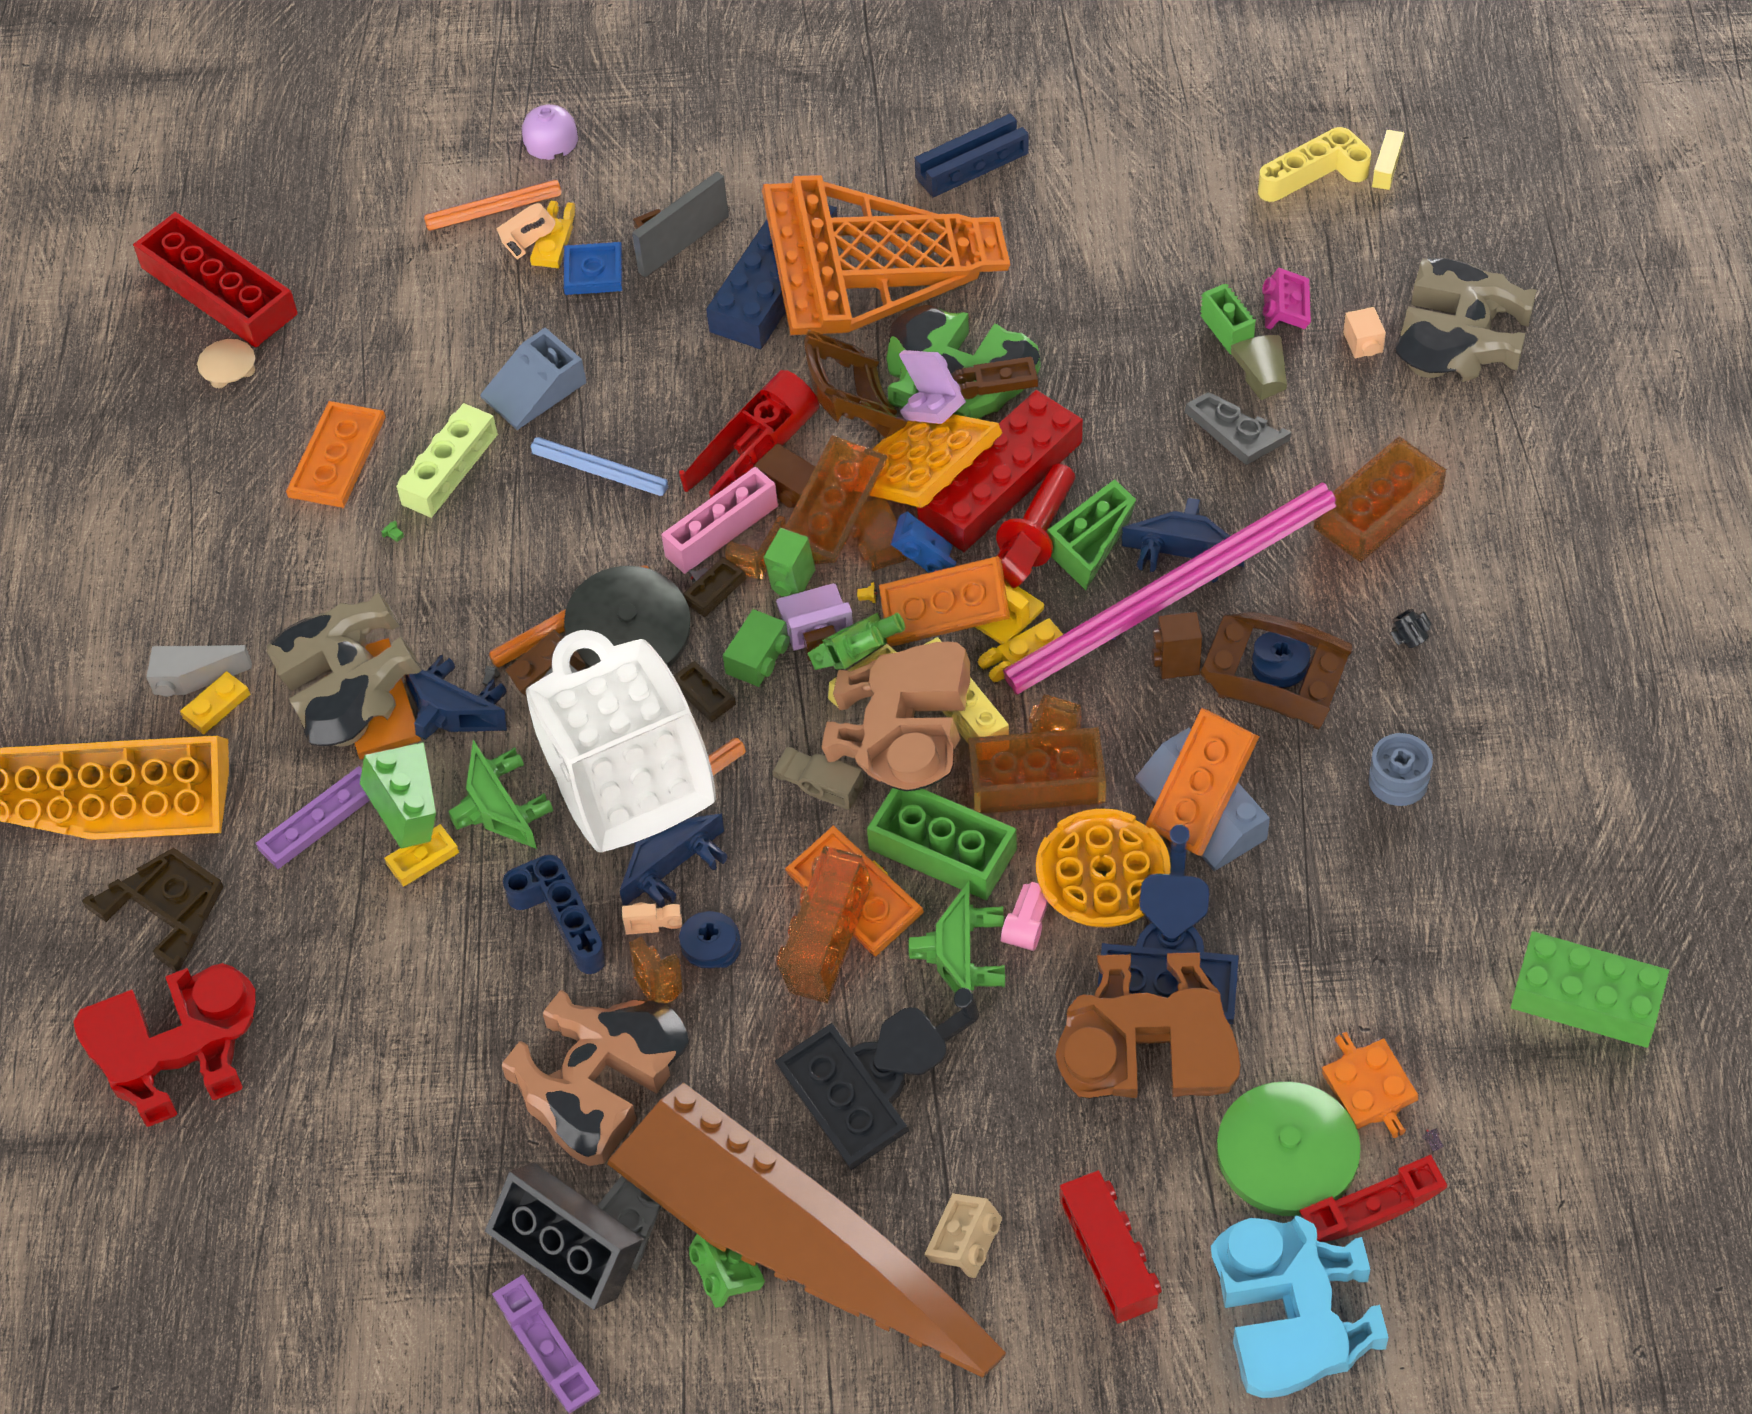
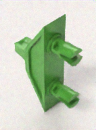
M877 612L822 640L823 643L808 652V656L815 670L834 666L835 669H846L887 643L886 638L904 631V620L899 613L880 619Z
M473 740L466 785L468 796L448 812L456 830L471 824L477 825L482 823L485 829L537 849L528 823L553 812V807L550 801L546 799L545 793L522 806L515 805L499 781L501 775L524 766L520 754L517 755L515 747L497 758L489 760L488 758L485 759Z
M968 881L936 923L935 932L926 933V936L909 938V958L923 959L927 963L937 964L938 973L954 993L961 988H967L971 991L974 990V987L978 986L1005 987V965L974 966V963H971L970 931H974V928H1003V906L973 908V904H970Z

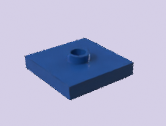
M621 242L564 246L565 295L622 291Z

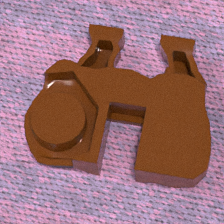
M1167 953V970L1179 982L1178 991L1172 993L1168 998L1151 993H1129L1132 977L1130 973L1131 954L1097 955L1098 970L1103 976L1094 996L1085 994L1077 996L1067 1009L1066 1026L1059 1039L1055 1054L1060 1073L1069 1088L1080 1098L1092 1099L1108 1096L1137 1098L1136 1044L1170 1043L1172 1097L1186 1095L1213 1096L1229 1093L1240 1075L1239 1051L1233 1031L1223 1012L1221 994L1210 983L1200 968V953Z

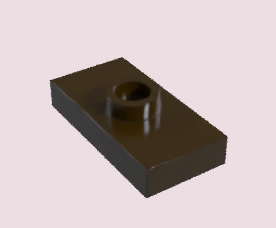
M722 557L683 593L688 606L703 617H706L747 579L746 572Z
M695 660L673 675L684 697L711 723L736 705L735 698Z

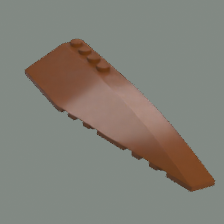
M684 1082L655 1105L608 1160V1165L712 1246L724 1252L728 1248L741 1254V1260L752 1266L759 1263L775 1271V1277L785 1282L788 1280L796 1281L805 1286L804 1290L834 1306L857 1317L862 1313L876 1320L875 1326L888 1332L891 1328L909 1336L908 1342L921 1348L922 1346H929L940 1351L939 1356L982 1378L1006 1355V1352L972 1317L876 1229L820 1184Z

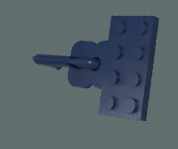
M1181 824L1175 825L1170 830V839L1172 840L1170 875L1152 874L1145 878L1141 885L1140 910L1152 923L1147 925L1140 933L1136 946L1102 943L1101 955L1131 954L1130 973L1132 977L1129 986L1130 994L1151 993L1168 998L1172 993L1178 991L1179 982L1167 970V953H1200V968L1210 983L1220 992L1224 1015L1229 1024H1234L1239 955L1204 952L1203 940L1193 926L1207 915L1209 888L1198 877L1184 876L1186 846L1190 833L1186 826ZM1100 972L1098 977V987L1103 977Z

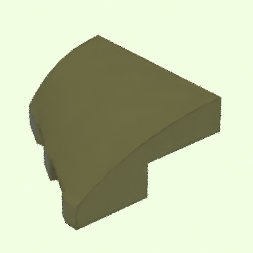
M1279 335L1258 336L1231 345L1232 356L1246 372L1245 381L1260 400L1287 389L1282 338Z

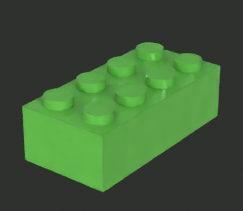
M892 788L867 828L869 850L961 890L969 881L970 894L986 901L1017 850L1016 828L925 789L906 792Z
M1532 931L1510 1008L1648 1048L1658 1017L1669 970Z

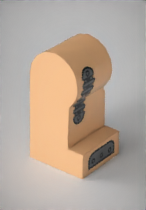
M536 203L527 207L496 229L502 243L518 260L526 254L525 249L537 241L539 237H544L553 230L555 220L541 204Z

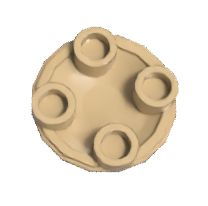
M238 339L216 341L206 347L199 355L197 362L199 373L204 379L210 381L211 385L215 388H223L228 383L238 381L243 377H250L255 373L254 350L248 343Z

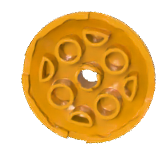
M1114 809L1085 810L1057 823V828L1047 838L1044 837L1036 857L1037 882L1049 904L1060 914L1076 923L1101 928L1125 925L1143 917L1144 914L1140 910V893L1143 881L1152 874L1170 875L1171 868L1169 853L1160 835L1152 827L1149 829L1137 821L1136 816ZM1106 871L1109 873H1106V876H1103V874H1100L1098 872Z

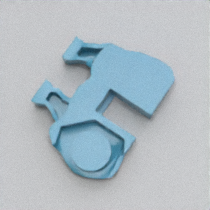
M1295 1215L1294 1219L1287 1223L1259 1218H1249L1240 1221L1222 1232L1211 1245L1212 1260L1220 1279L1225 1308L1282 1299L1287 1319L1235 1327L1233 1345L1238 1358L1241 1379L1247 1393L1260 1398L1286 1396L1304 1389L1324 1376L1347 1372L1357 1359L1371 1348L1376 1350L1386 1349L1389 1337L1380 1305L1371 1306L1364 1316L1353 1324L1350 1322L1342 1323L1339 1316L1331 1311L1332 1288L1330 1281L1348 1282L1354 1279L1358 1282H1368L1371 1269L1362 1237L1355 1238L1345 1247L1317 1241V1230L1314 1224Z

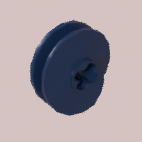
M1267 632L1262 634L1254 643V653L1252 656V672L1254 677L1260 682L1279 688L1295 686L1304 679L1309 667L1311 656L1309 646L1304 642L1277 633Z
M713 911L697 913L690 917L681 927L679 935L681 950L684 958L694 966L700 968H727L736 961L741 953L738 927L731 918L722 913Z

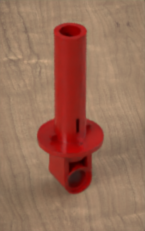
M1054 464L1051 466L1023 518L1009 519L1003 522L996 533V541L1000 548L996 556L1002 562L1004 581L1013 589L1024 582L1029 576L1032 567L1045 564L1053 553V544L1046 532L1075 481V473L1064 464Z

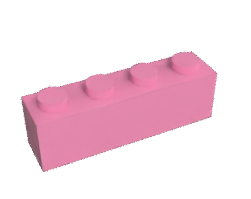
M752 468L661 534L665 557L684 574L689 572L690 569L696 567L778 507L775 483L758 468Z

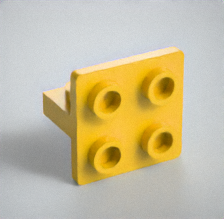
M1006 582L1005 588L1010 619L976 627L999 644H1003L1020 634L1044 610L1043 602L1019 586L1014 589L1011 588Z

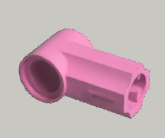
M1039 883L1023 884L1013 913H1008L1001 933V942L1035 951L1042 931V920L1049 904L1041 892Z

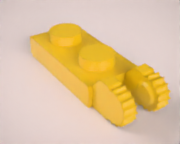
M550 201L547 212L555 220V226L549 234L539 237L535 242L530 257L531 265L560 268L564 256V246H567L573 229L575 203L568 202L564 209L563 219H558V202Z
M1048 618L997 646V648L989 649L979 656L980 658L977 662L983 669L999 663V665L990 670L988 676L994 683L1005 679L1003 672L1005 668L1062 636L1063 633Z

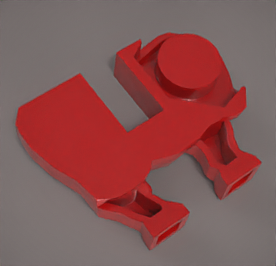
M221 963L212 965L192 977L188 968L165 976L182 1025L151 1037L141 1005L133 989L82 1008L73 1021L74 1029L83 1049L93 1063L106 1075L115 1095L120 1099L128 1101L138 1109L139 1115L147 1127L177 1115L169 1094L159 1091L153 1086V1077L161 1070L180 1069L197 1060L200 1062V1073L204 1078L205 1087L212 1100L220 1099L243 1088L235 1068L232 1067V1060L234 1057L235 1040L246 1033L253 1022L256 1008V989L251 981L236 968Z

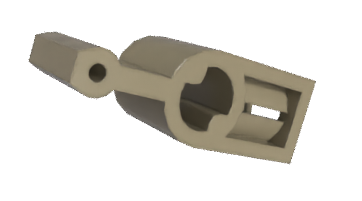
M786 747L772 771L775 778L794 783L806 794L847 810L851 809L864 786L862 769L839 760L828 762L825 755L814 754L809 756L798 752L792 747Z

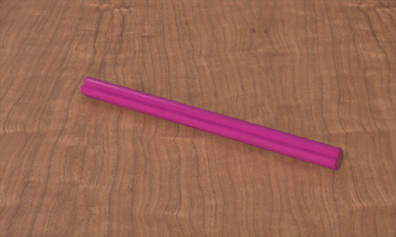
M1325 483L1318 484L1005 668L1003 672L1006 682L1012 687L1016 695L1020 694L1336 507L1334 502L1336 498L1333 492L1328 490Z

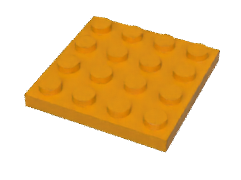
M952 414L942 424L908 421L904 428L878 443L839 479V482L845 490L922 508L929 504L933 497L944 487L951 484L953 479L964 468L969 467L978 455L991 447L993 442L1003 432L998 423Z

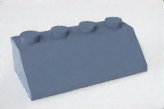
M1190 728L1162 743L1135 777V781L1155 804L1191 731ZM1237 783L1201 856L1213 871L1218 870L1267 840L1269 816L1239 783Z

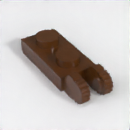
M1033 357L973 365L974 367L955 370L951 374L953 379L959 384L960 392L964 399H973L978 394L986 395L1038 387V377Z

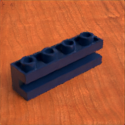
M1010 113L914 157L915 178L934 198L1029 154V134L1023 127L1017 129V120Z

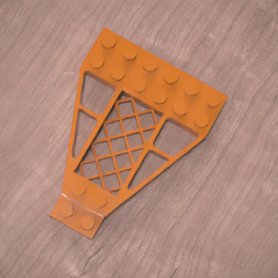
M822 175L794 176L792 183L763 184L762 194L790 335H806L808 330L821 334L849 333L976 280L980 272L1008 271L1010 267V260L999 217L971 218L957 213L937 214L824 182ZM826 196L862 206L864 217L831 218ZM871 209L895 216H872ZM924 233H936L939 237L934 241ZM896 234H909L912 237L906 242ZM868 235H881L884 238L878 243ZM840 236H853L856 239L850 244ZM890 241L900 250L897 254H894L884 246ZM919 241L928 249L925 253H922L912 245ZM863 243L872 251L866 255L856 247ZM837 246L844 251L840 256L838 254ZM933 252L945 259L941 265L929 257ZM905 253L917 260L913 266L901 258ZM877 254L889 261L885 267L873 260ZM848 255H851L861 263L855 268L846 262L845 259ZM931 285L898 300L891 301L888 287ZM877 288L880 291L883 306L852 318L846 289Z

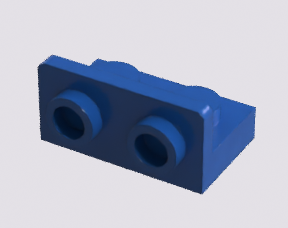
M908 511L899 516L891 541L893 547L925 569L927 573L956 566V561L949 557L953 546L950 542Z

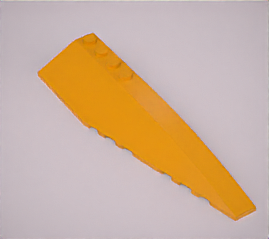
M220 736L0 748V821L91 840L221 833L229 776L228 739Z

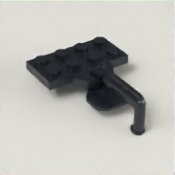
M967 988L957 990L954 995V1003L962 1010L936 1027L932 1025L920 1009L907 1007L883 1022L878 1042H862L850 1048L833 1023H830L775 1060L780 1072L850 1170H853L909 1132L908 1126L892 1106V1103L902 1092L905 1085V1074L923 1075L941 1063L947 1053L945 1042L979 1019V1011L972 991Z

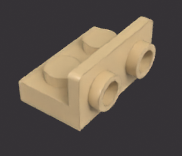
M952 1193L924 1255L930 1262L960 1267L968 1277L976 1278L986 1260V1255L994 1236L999 1231L1002 1221L1001 1215L987 1198Z

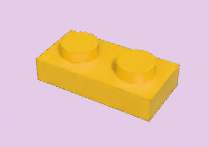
M226 671L180 710V713L184 720L204 735L251 694L246 685Z
M439 824L433 828L431 842L400 848L384 859L386 865L404 887L457 855L459 850L446 830Z

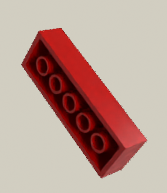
M176 211L133 244L142 269L255 348L298 315L290 289Z
M1035 390L999 423L1003 433L993 442L991 447L978 455L973 460V463L969 467L964 468L953 479L951 484L938 492L929 504L922 508L917 507L918 520L965 553L1046 477L1051 466L1060 464L1082 443V418L1038 390Z

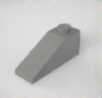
M246 645L152 646L146 678L154 695L165 697L186 695L211 685L226 671L234 676L251 669L252 661Z

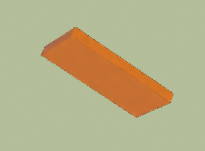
M328 401L286 490L288 498L344 508L386 418L384 411Z
M998 556L879 585L883 618L899 613L905 623L904 631L886 638L887 644L890 647L1010 619L1002 562Z
M386 638L366 644L365 649L373 657H376L391 647L390 640ZM402 678L389 691L396 703L389 719L387 720L384 716L373 717L368 723L364 735L355 742L360 760L364 759V755L399 748L421 741V737L415 734V718Z
M1201 708L1145 826L1149 829L1152 827L1160 836L1172 841L1170 839L1172 827L1180 824L1186 826L1190 833L1186 850L1202 856L1260 736L1207 709Z
M834 825L785 868L787 874L875 957L924 913L923 908Z

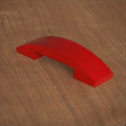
M1428 1155L1398 1168V1174L1336 1201L1331 1196L1299 1211L1303 1219L1313 1223L1316 1227L1317 1241L1328 1242L1360 1233L1390 1221L1438 1195L1447 1188V1183L1433 1157Z

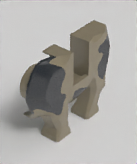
M1423 258L1414 284L1411 305L1454 313L1456 315L1408 306L1403 328L1395 344V352L1408 364L1414 373L1427 378H1435L1447 372L1456 371L1463 377L1462 382L1478 377L1481 370L1480 364L1503 362L1509 368L1517 370L1526 333L1517 332L1510 334L1492 331L1491 319L1498 312H1507L1514 316L1521 325L1528 327L1537 290H1523L1511 284L1504 274L1486 272L1466 262L1449 258Z
M379 592L370 601L358 604L340 603L326 613L304 618L284 629L267 645V653L276 668L278 676L291 691L296 690L329 669L333 672L289 698L300 718L305 736L311 745L344 747L355 743L364 735L368 723L373 717L384 716L387 720L389 719L396 706L395 699L389 691L394 688L395 684L405 674H417L422 671L411 648L401 636L393 642L390 648H387L376 657H373L365 649L367 644L366 635L371 630L378 628L393 630L399 627L389 604Z

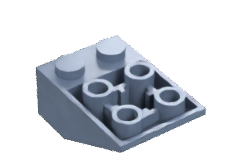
M544 328L518 347L480 396L518 430L586 384L582 359L547 328Z

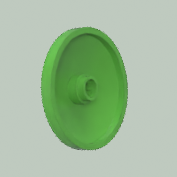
M1273 1082L1247 1091L1229 1107L1218 1131L1217 1158L1225 1180L1244 1201L1267 1213L1281 1216H1301L1299 1210L1331 1196L1336 1201L1350 1188L1359 1165L1360 1139L1357 1128L1349 1113L1337 1100L1326 1092L1297 1082Z

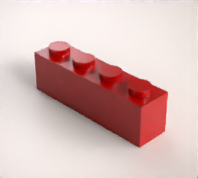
M1097 1170L1059 1185V1201L1117 1324L1157 1309L1158 1295L1162 1293L1159 1280L1154 1272L1148 1273L1144 1264L1147 1261L1144 1249L1139 1241L1134 1243L1129 1233L1132 1231L1129 1218L1124 1210L1119 1212L1114 1202L1117 1201L1116 1192L1110 1180L1104 1181L1100 1171Z

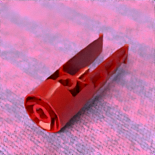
M780 370L718 432L685 472L684 470L679 471L684 491L689 492L690 489L702 481L736 449L740 457L709 491L711 499L754 468V465L777 443L783 446L819 410V402L812 389L794 373L788 370Z

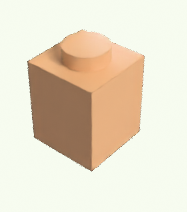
M1371 307L1347 312L1343 333L1354 358L1383 353L1386 332L1375 308Z

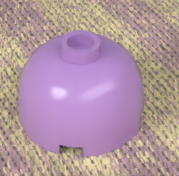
M547 104L532 109L526 115L522 125L524 145L528 153L536 158L555 159L554 155L563 152V156H565L576 147L578 135L575 121L566 109L558 105Z

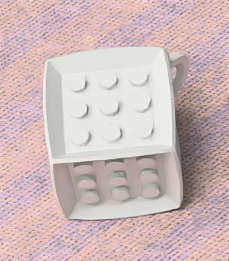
M580 630L565 636L558 643L553 653V672L529 686L526 690L534 729L546 760L557 780L561 794L573 819L592 847L601 853L629 845L658 834L713 804L716 800L714 779L701 734L678 683L654 648L644 639L613 646L605 636L590 630ZM589 648L594 650L600 657L601 662L582 671L571 672L569 661L576 650Z

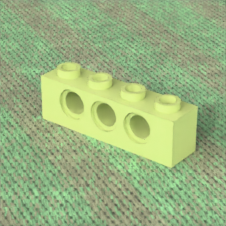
M463 403L457 412L450 416L448 423L440 433L433 437L431 444L424 453L416 458L414 465L407 474L399 479L396 487L401 504L432 518L498 435L494 416Z

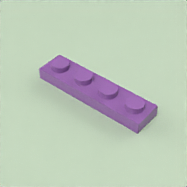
M358 766L257 841L258 850L279 869L369 802L370 799L360 785L362 768Z

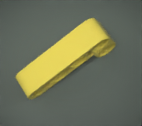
M1343 127L1331 129L1262 166L1259 172L1258 195L1265 201L1274 202L1334 170H1337L1349 181H1364L1369 175L1371 150L1349 129Z

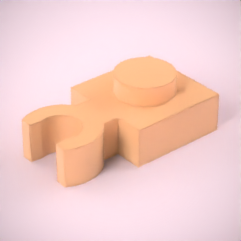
M643 902L622 906V919L626 935L659 932V927L669 929L682 927V914H680V905L678 904L666 905L663 908H656V903L647 904Z

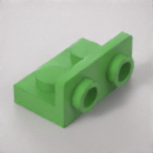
M696 1234L689 1247L690 1260L697 1267L703 1280L704 1290L710 1296L715 1308L723 1307L729 1296L756 1291L762 1288L765 1280L757 1264L752 1266L741 1260V1254L728 1248L724 1252Z

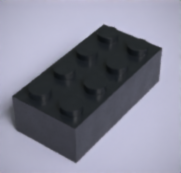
M535 1162L509 1172L485 1229L487 1234L593 1310L618 1299L644 1240Z

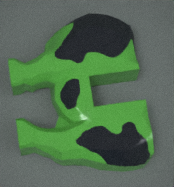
M931 305L913 308L899 316L891 325L886 360L889 373L894 377L900 378V381L889 385L888 401L896 407L903 408L911 396L919 393L899 356L903 350L938 352L946 360L947 368L951 374L955 370L974 367L973 365L1033 357L1036 373L1038 374L1041 368L1038 346L1023 333L1007 331L994 323L975 354L970 355L958 350L969 334L968 313H950ZM1024 389L986 395L978 394L973 399H964L966 402L953 414L980 419L987 414L998 412L1008 400L1021 393Z

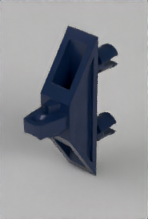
M1188 498L1184 513L1173 511L1122 527V546L1141 549L1136 564L1138 569L1143 571L1147 560H1150V572H1154L1157 568L1159 553L1194 558L1227 539L1230 535L1206 516L1198 515L1199 499ZM1244 561L1237 566L1244 567ZM1219 576L1213 579L1212 583L1216 582Z
M439 655L427 671L422 670L417 674H405L403 676L404 682L419 710L417 713L418 718L414 722L415 734L426 740L438 728L448 732L507 731L505 709L495 705L507 694V690L502 683L495 687V679L491 680L483 691L476 696L444 680L455 669V664L450 658L444 662L443 655Z
M722 813L688 818L658 834L634 842L635 849L619 891L622 905L627 906L644 892L658 904L659 908L665 906L664 898L673 903L676 899V893L661 879L695 853L712 870H717L715 859L724 864L727 860V854L712 842L713 839L725 831Z

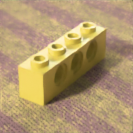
M937 637L926 644L941 642V640ZM970 677L965 711L942 712L946 717H953L958 732L978 757L984 761L1009 747V724Z

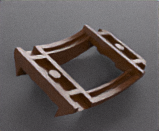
M808 330L804 344L809 376L814 393L826 412L837 423L841 416L854 420L855 417L861 418L866 424L874 427L884 438L904 428L908 421L895 416L897 410L890 404L882 390L877 371L879 361L864 355L865 351L855 345ZM834 358L837 363L847 368L853 365L858 396L836 389L827 378L821 359Z
M1256 612L1223 615L1200 674L1207 683H1211L1219 694L1218 697L1222 699L1226 697L1251 703L1294 720L1296 718L1319 730L1330 710L1329 706L1347 659L1352 653V644L1308 625L1277 616ZM1253 628L1284 635L1316 647L1298 694L1260 681L1234 676Z

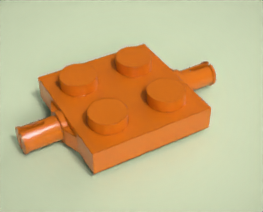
M1347 1032L1342 1033V1037L1339 1034L1335 1038V1042L1344 1055L1340 1059L1322 1067V1074L1337 1100L1349 1113L1357 1129L1370 1123L1384 1121L1393 1138H1397L1398 1133L1400 1136L1403 1135L1406 1129L1402 1126L1396 1115L1402 1108L1418 1101V1093L1387 1042L1383 1038L1366 1047L1356 1048Z

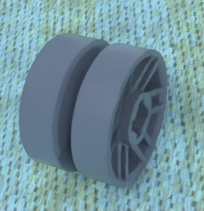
M1396 733L1382 738L1373 749L1368 778L1369 786L1374 795L1383 802L1395 806H1406L1419 801L1427 792L1433 764L1430 748L1424 741L1410 734Z

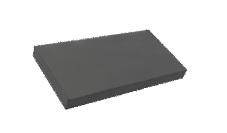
M718 171L632 232L638 273L647 277L729 217L725 180L722 174Z

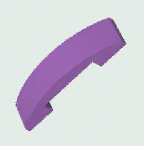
M524 1274L492 1293L525 1351L568 1414L600 1394L592 1378L582 1363L577 1360L548 1316L541 1300Z

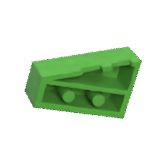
M1115 479L1047 531L1053 544L1051 557L1085 590H1087L1122 534V527L1127 526L1135 506L1136 499Z
M424 742L364 755L360 785L399 847L406 848L431 842L436 810Z

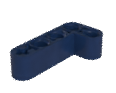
M548 854L509 870L504 875L502 881L509 905L516 910H525L545 902L577 968L585 974H594L602 970L605 966L606 958L601 938L561 859L555 855ZM561 900H567L566 902L558 903ZM575 925H581L580 927L575 929L571 928ZM588 945L589 953L583 949L584 946Z

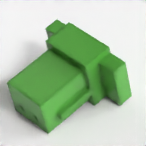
M395 520L381 531L382 537H391L396 542L404 537L403 532L397 528Z

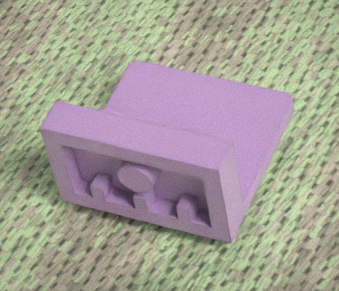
M903 350L899 354L919 393L911 396L908 399V403L900 410L904 419L907 421L942 424L966 402L960 392L959 384L953 379L947 368L946 360L938 352Z
M834 583L776 600L781 618L787 624V633L790 637L793 651L804 648L803 633L830 625H833L835 631L838 632L853 625L852 611L849 603L842 602L837 586Z

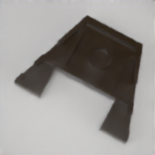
M173 847L136 868L137 873L123 881L119 879L107 885L109 889L95 897L93 894H90L82 902L86 909L107 922L129 899H133L174 929L153 950L155 958L175 972H178L224 886L219 878Z

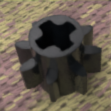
M1408 609L1392 620L1395 626L1392 627L1393 631L1390 633L1397 645L1404 642L1408 648H1413L1429 638L1427 631L1430 630L1429 626L1432 624L1424 611L1417 614L1414 609Z

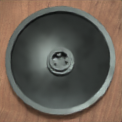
M639 566L612 567L590 576L574 591L565 611V635L567 636L580 630H590L605 636L613 646L644 639L654 648L669 668L682 655L689 640V607L679 588L664 575ZM581 648L576 650L586 664V669L601 662L598 654L592 649Z

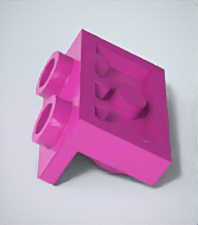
M1278 268L1271 277L1265 280L1262 287V293L1264 294L1262 313L1265 316V328L1271 330L1280 320L1305 329L1311 323L1309 278Z

